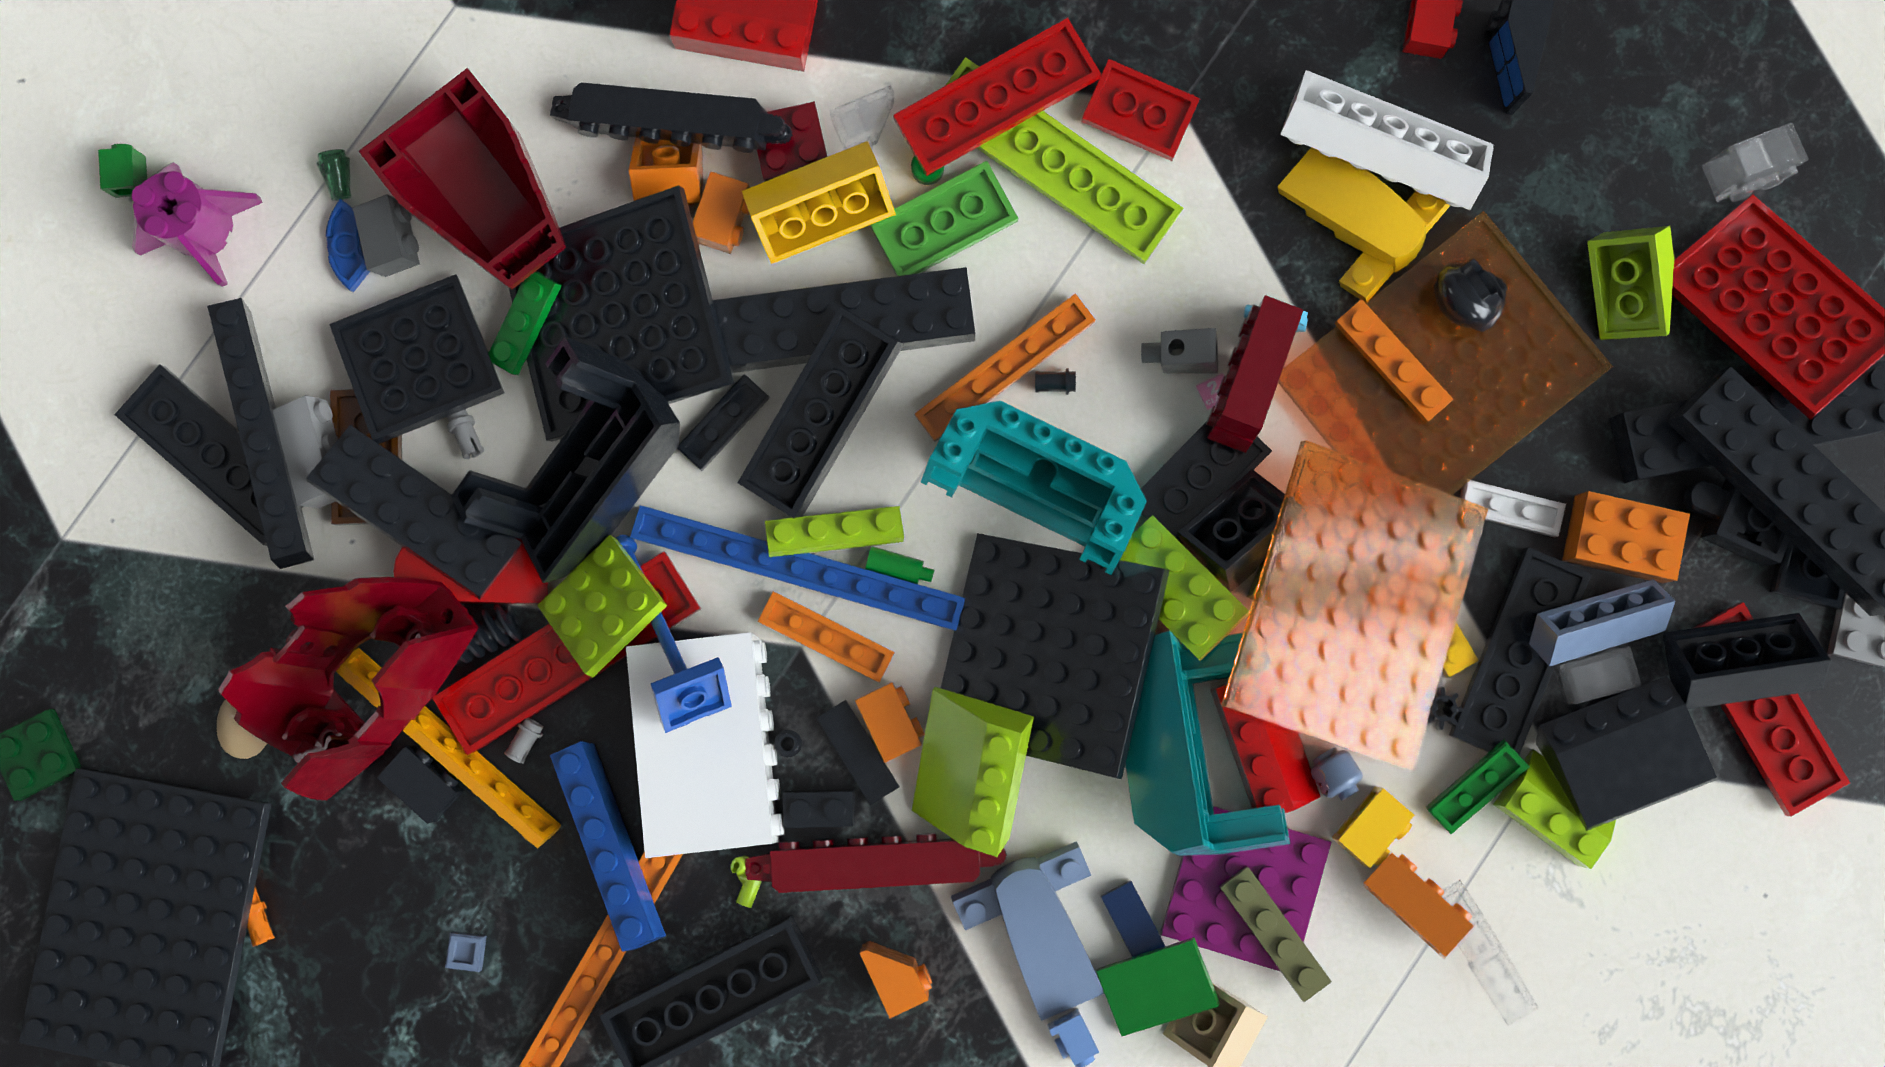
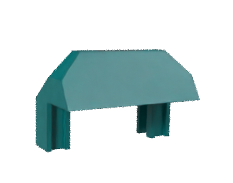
M1003 401L956 409L931 454L921 479V483L925 485L930 482L947 490L946 495L951 498L959 485L1084 546L1085 548L1079 560L1086 563L1087 559L1105 567V572L1112 575L1120 561L1147 502L1127 461Z
M1170 630L1157 634L1154 637L1125 765L1134 824L1171 853L1178 856L1227 854L1290 844L1284 808L1281 809L1280 805L1215 815L1213 810L1194 684L1261 673L1256 639L1251 632L1226 636L1201 661L1183 643L1181 644Z

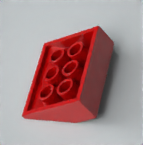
M677 0L670 37L675 49L804 72L818 0Z

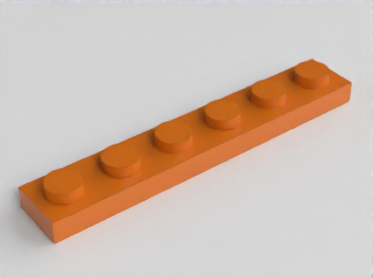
M1074 294L914 414L933 441L936 442L941 438L956 409L988 403L1095 323L1096 319L1078 296Z

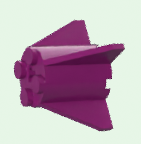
M174 162L170 163L145 180L141 185L136 186L132 191V200L134 201L132 247L134 252L141 256L167 244L182 254L195 258L210 277L223 287L228 285L216 253L224 249L228 243L225 240L229 235V231L232 232L233 230L232 216L263 202L256 193L203 189L185 177L177 164Z

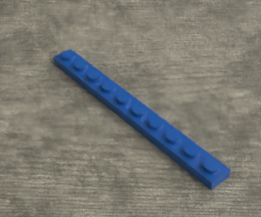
M642 505L639 506L630 538L954 631L957 630L966 599L810 553L769 557L767 541Z

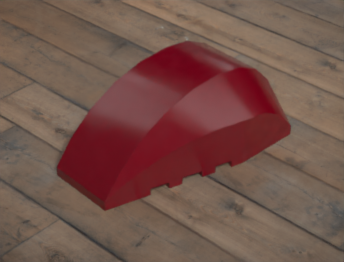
M468 68L358 151L398 203L413 217L511 290L566 248L552 207L520 133Z

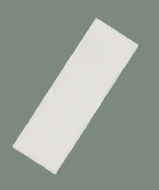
M1466 479L1463 481L1456 513L1555 538L1559 537L1566 504Z

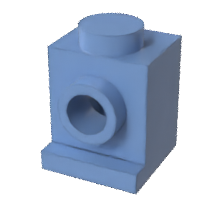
M1078 1009L1047 1024L1052 1036L1056 1034L1060 1036L1055 1039V1043L1063 1059L1070 1056L1075 1067H1085L1095 1060L1094 1055L1098 1054L1099 1051Z

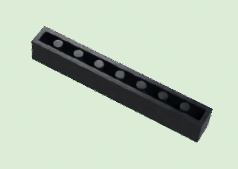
M242 298L209 305L207 308L270 559L279 569L313 561L315 559L302 508L296 503L273 410L276 407L252 313Z

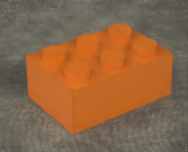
M1591 491L1575 495L1562 561L1645 580L1654 579L1658 583L1677 581L1690 514Z

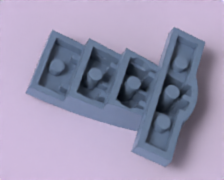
M1077 841L1039 858H1023L1010 862L997 870L991 876V879L951 896L965 930L1002 915L1016 959L1041 1021L1105 994L1072 921L1056 893L1057 890L1092 876Z

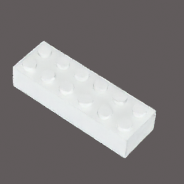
M1307 70L1290 104L1280 134L1295 144H1305L1319 150L1325 156L1343 159L1350 162L1355 168L1361 170L1368 169L1380 174L1388 181L1403 183L1413 187L1420 194H1430L1443 199L1453 207H1463L1471 210L1489 177L1494 144Z

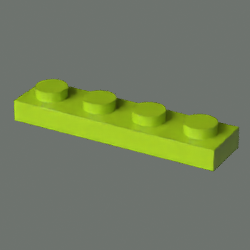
M900 506L765 521L769 557L904 542Z

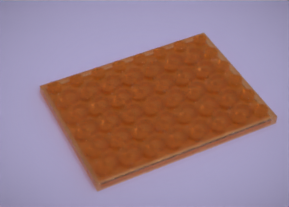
M1483 211L1366 303L1454 399L1429 422L1424 423L1337 326L1284 367L1278 383L1399 533L1403 534L1613 366ZM1474 257L1483 270L1503 279L1508 288L1506 290L1505 306L1500 318L1493 327L1481 332L1456 325L1444 316L1436 303L1434 286L1438 272L1445 265L1454 262L1465 263Z
M1301 441L1221 706L1407 770H1414L1489 508L1313 442Z

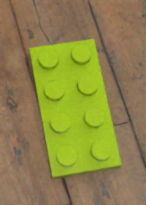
M1153 515L1132 534L1120 560L1170 571L1159 620L1201 661L1250 614L1249 610Z

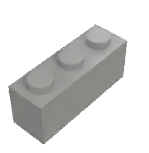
M305 395L274 409L273 414L297 505L321 508L335 502V500L307 482L306 479L338 440L332 421L333 413L327 400Z

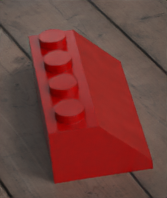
M1275 667L1210 689L1252 809L1280 805L1281 809L1284 808L1285 813H1288L1321 797L1316 782L1311 775V768Z

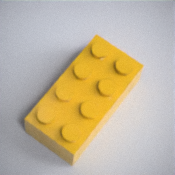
M868 141L741 191L771 264L896 215L879 164Z

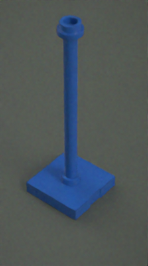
M629 535L617 536L616 539L642 571L634 554L637 550L635 540L630 538ZM660 612L651 621V624L674 674L650 683L660 722L665 733L703 717L732 707L724 667L719 657L687 669L662 612Z

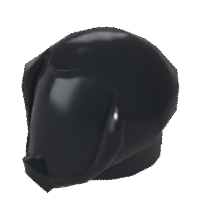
M1473 257L1465 263L1454 262L1445 265L1438 272L1434 293L1436 303L1447 319L1456 325L1484 332L1493 327L1500 318L1505 306V296L1508 288L1502 278L1483 270L1478 261Z

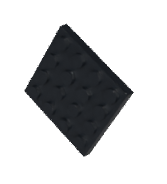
M457 274L329 324L371 438L378 444L505 393Z

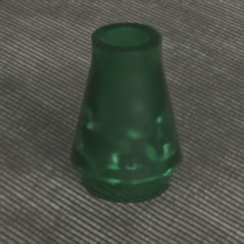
M335 149L318 153L319 161L316 162V165L329 190L331 200L338 201L351 198L350 157H346L345 150Z

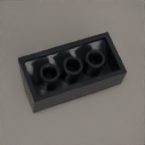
M1800 613L1664 632L1663 634L1670 681L1683 699L1687 709L1823 690L1831 661Z

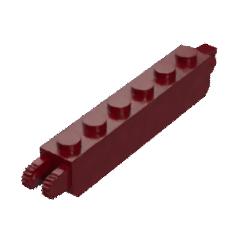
M936 833L916 834V840L902 841V835L882 836V842L868 843V837L847 838V844L834 845L833 839L813 840V846L799 847V841L778 842L779 848H773L770 853L746 858L745 866L747 880L772 882V887L776 891L787 893L974 882L980 875V867L1001 865V863H1004L1007 854L1003 848L998 857L964 847L951 837L950 839H937Z

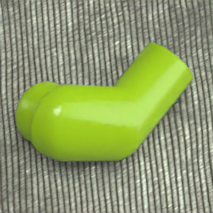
M736 857L730 865L732 873H736L742 884L736 903L752 908L762 881L747 880L745 864L746 858L749 857Z

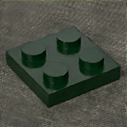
M48 709L0 733V771L14 801H22L74 775L76 768H82L55 709Z

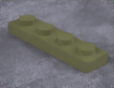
M1245 866L1219 885V888L1303 1002H1306L1332 982L1248 866Z

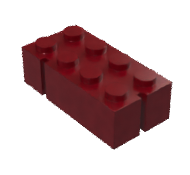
M1267 295L1263 297L1259 306L1252 305L1248 317L1244 319L1238 334L1240 339L1237 347H1234L1229 358L1227 375L1223 377L1217 392L1219 398L1216 405L1212 407L1206 425L1211 426L1208 439L1244 453L1247 452L1253 440L1256 439L1262 430L1304 311L1303 309Z

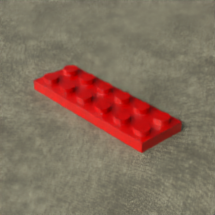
M1066 18L893 115V119L927 176L1099 80L1101 72L1070 20Z
M1740 602L1694 628L1753 620V617L1745 603ZM1798 693L1721 705L1785 816L1792 817L1850 784Z

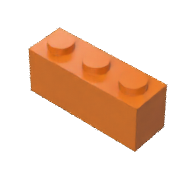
M1391 853L1364 882L1363 886L1436 953L1445 959L1474 927L1469 922L1472 918L1471 914L1458 903L1451 906L1441 896L1445 893L1443 889L1430 878L1423 881L1414 873L1417 867L1406 856L1401 854L1399 857H1396Z

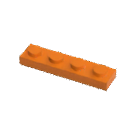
M1362 299L1334 323L1424 423L1429 422L1454 400Z
M774 591L758 620L759 623L879 683L895 652Z

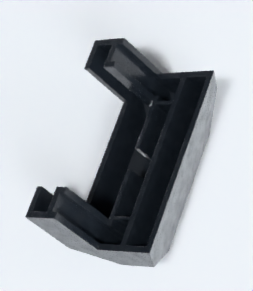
M568 337L562 339L545 364L547 368L560 372L555 379L559 389L589 399V402L531 482L524 488L469 470L451 495L463 522L521 539L543 583L564 578L609 535L613 534L679 446L680 421L661 393L620 358Z

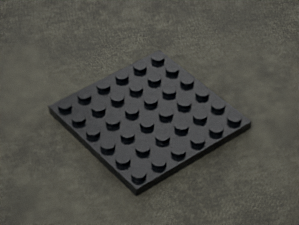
M678 185L559 227L566 248L540 267L537 272L562 286L526 359L546 441L553 442L562 439L589 402V399L559 389L555 379L560 372L547 368L545 364L564 337L620 358L661 393L668 404L734 384L683 187ZM522 282L512 290L509 288L512 302Z
M977 533L962 596L966 599L957 630L953 633L941 689L1034 716L1026 756L1122 779L1170 571L1120 560L1112 575L1105 572V567L1087 559L1086 563L1079 560L1082 555L1079 552Z

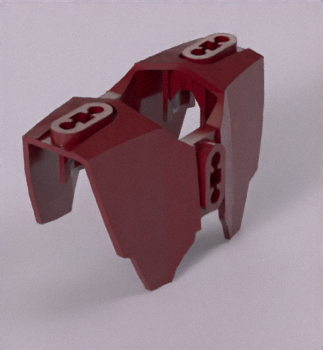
M400 577L355 578L342 587L302 592L289 604L285 605L291 612L290 620L298 627L288 635L285 642L286 645L282 649L271 647L269 652H262L246 664L229 670L218 691L237 710L234 717L235 721L255 737L292 756L297 762V765L281 782L284 788L310 799L327 801L378 757L383 755L407 724L414 720L424 706L437 694L439 688L479 628L473 617L469 615L467 609L460 604L453 593L442 582ZM371 638L395 643L399 649L371 680L378 691L380 705H378L375 713L365 723L335 691L333 687L334 673L360 644Z

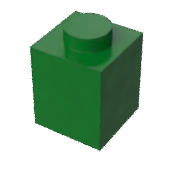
M113 144L111 149L98 150L101 190L115 198L131 197L134 188L147 180L146 156L134 149L132 145Z

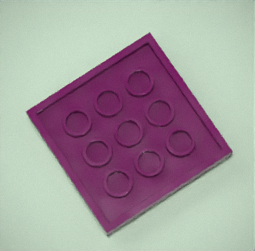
M1213 806L1214 815L1232 812ZM1288 829L1290 844L1227 854L1182 856L1160 935L1178 941L1194 937L1198 947L1280 971L1219 888V885L1245 866H1248L1304 943L1332 842Z

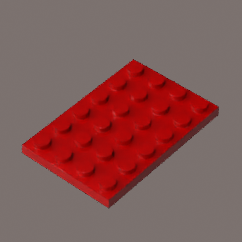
M1753 194L1674 260L1672 295L1810 420L1885 355V309Z

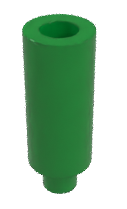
M874 546L870 549L865 567L866 570L918 584L919 579L931 583L935 571L934 569L924 567L923 560Z

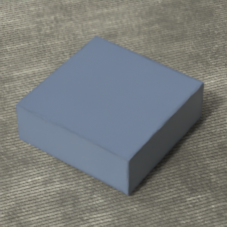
M451 932L445 968L475 972L482 971L487 936Z

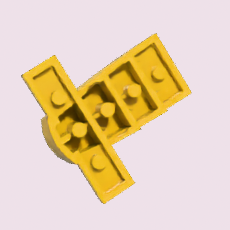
M1312 147L1277 187L1279 194L1304 208L1308 217L1333 230L1335 238L1363 252L1339 280L1340 287L1360 300L1362 299L1366 304L1393 272H1398L1416 258L1423 247L1428 231L1451 206L1443 199L1430 194H1420L1417 191L1405 202L1367 169L1355 168L1348 161L1337 157L1325 156L1319 150Z

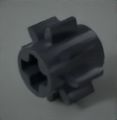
M1444 687L1437 688L1436 696L1429 691L1423 693L1427 700L1424 705L1417 706V709L1424 710L1426 717L1422 720L1423 724L1435 721L1436 730H1443L1444 721L1450 725L1458 724L1454 717L1457 712L1464 711V708L1457 707L1455 701L1459 696L1457 693L1447 696L1445 695ZM1436 703H1445V706L1442 708L1445 714L1437 715L1435 713L1438 710Z

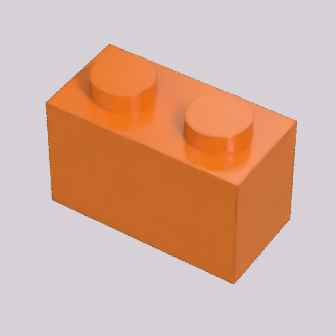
M710 171L693 220L698 244L729 254L732 253L734 245H740L744 233V227L741 224L744 215H750L741 191L750 188L749 183Z
M892 682L855 700L884 763L922 745L920 738L925 733L918 718L910 719L905 707L910 705V702L902 686L896 688Z

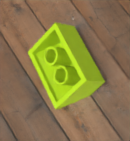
M1531 749L1524 759L1530 767L1501 792L1493 805L1577 866L1592 869L1612 840L1616 820L1586 831L1544 757L1534 749Z

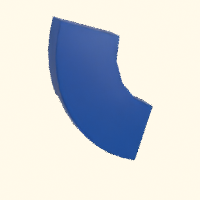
M340 199L330 215L326 228L328 260L337 278L350 291L354 292L370 271L366 268L353 208Z

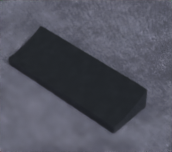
M840 306L737 483L792 518L803 517L905 343Z

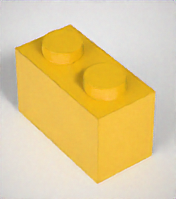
M1375 786L1332 836V839L1363 866L1371 868L1373 864L1378 866L1389 855L1390 850L1387 848L1396 838L1398 840L1402 839L1412 827L1410 821L1415 815L1384 788Z

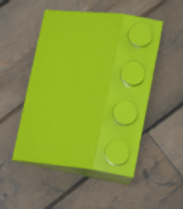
M934 687L932 689L911 811L964 847L998 857L1010 839L1034 716Z

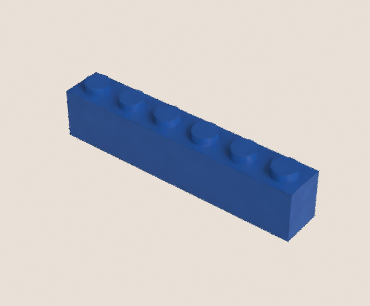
M580 741L551 754L552 763L622 952L638 949L665 937V931L595 744Z

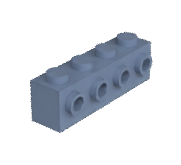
M1652 579L1537 614L1529 644L1550 667L1666 631L1675 600Z

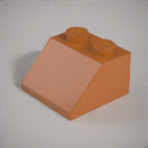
M635 137L629 165L633 200L636 201L679 185L685 190L688 206L700 203L704 187L702 145L690 143V146L682 147L672 144L667 140H659V143L652 144Z
M871 941L862 945L860 955L889 1019L928 1001L929 989L932 988V979L924 963L918 966L914 957Z

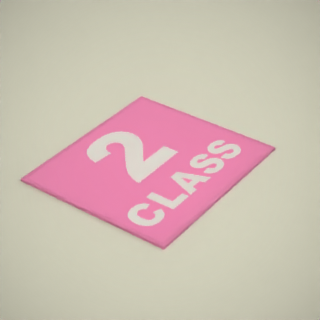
M1223 373L1196 385L1207 410L1216 405L1219 398L1217 392L1224 377Z

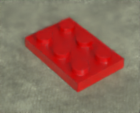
M1108 59L1081 122L1173 161L1200 98Z

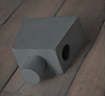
M1216 328L1161 332V342L1141 344L1142 363H1161L1163 373H1218ZM1175 349L1184 350L1180 355H1171Z

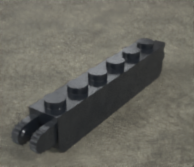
M581 82L573 88L572 95L554 96L552 108L550 109V116L555 120L572 124L578 129L579 134L592 138L598 137V134H606L611 138L622 141L628 140V137H637L644 142L652 144L659 143V140H667L672 144L682 147H688L690 143H697L713 150H720L722 146L733 147V149L739 152L752 153L753 149L765 150L767 143L786 144L793 136L791 127L785 123L784 119L777 115L768 114L755 98Z

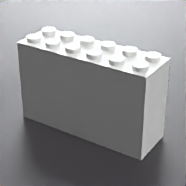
M752 632L675 641L687 669L719 657L724 667L732 707L665 733L660 722L650 683L674 674L660 643L626 646L645 858L779 842V835L784 834L783 815L776 813L775 800L781 799L779 779H773L772 766L777 765V752L775 745L769 743L768 731H774L772 710L768 711L765 703V697H770L769 678L762 674L761 664L767 663L765 642L762 643L759 637Z

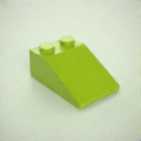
M1670 226L1603 232L1588 240L1600 340L1669 335L1674 270Z

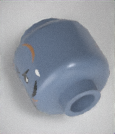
M1334 747L1313 760L1315 765L1311 769V775L1325 797L1333 798L1339 796L1342 801L1359 791L1356 784L1362 780L1363 774L1347 750L1338 751Z

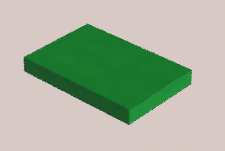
M1194 937L1100 967L1096 971L1121 1037L1218 1007L1220 1004Z

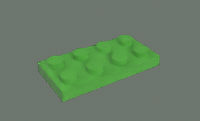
M985 161L895 208L896 215L871 224L870 227L895 274L903 276L921 273L1018 222L1019 218L988 161Z

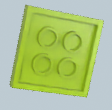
M609 535L537 606L583 672L593 678L663 611L667 604L620 542Z

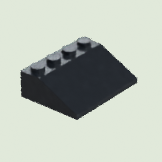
M1668 676L1539 725L1535 743L1586 831L1701 787L1717 779L1686 704Z

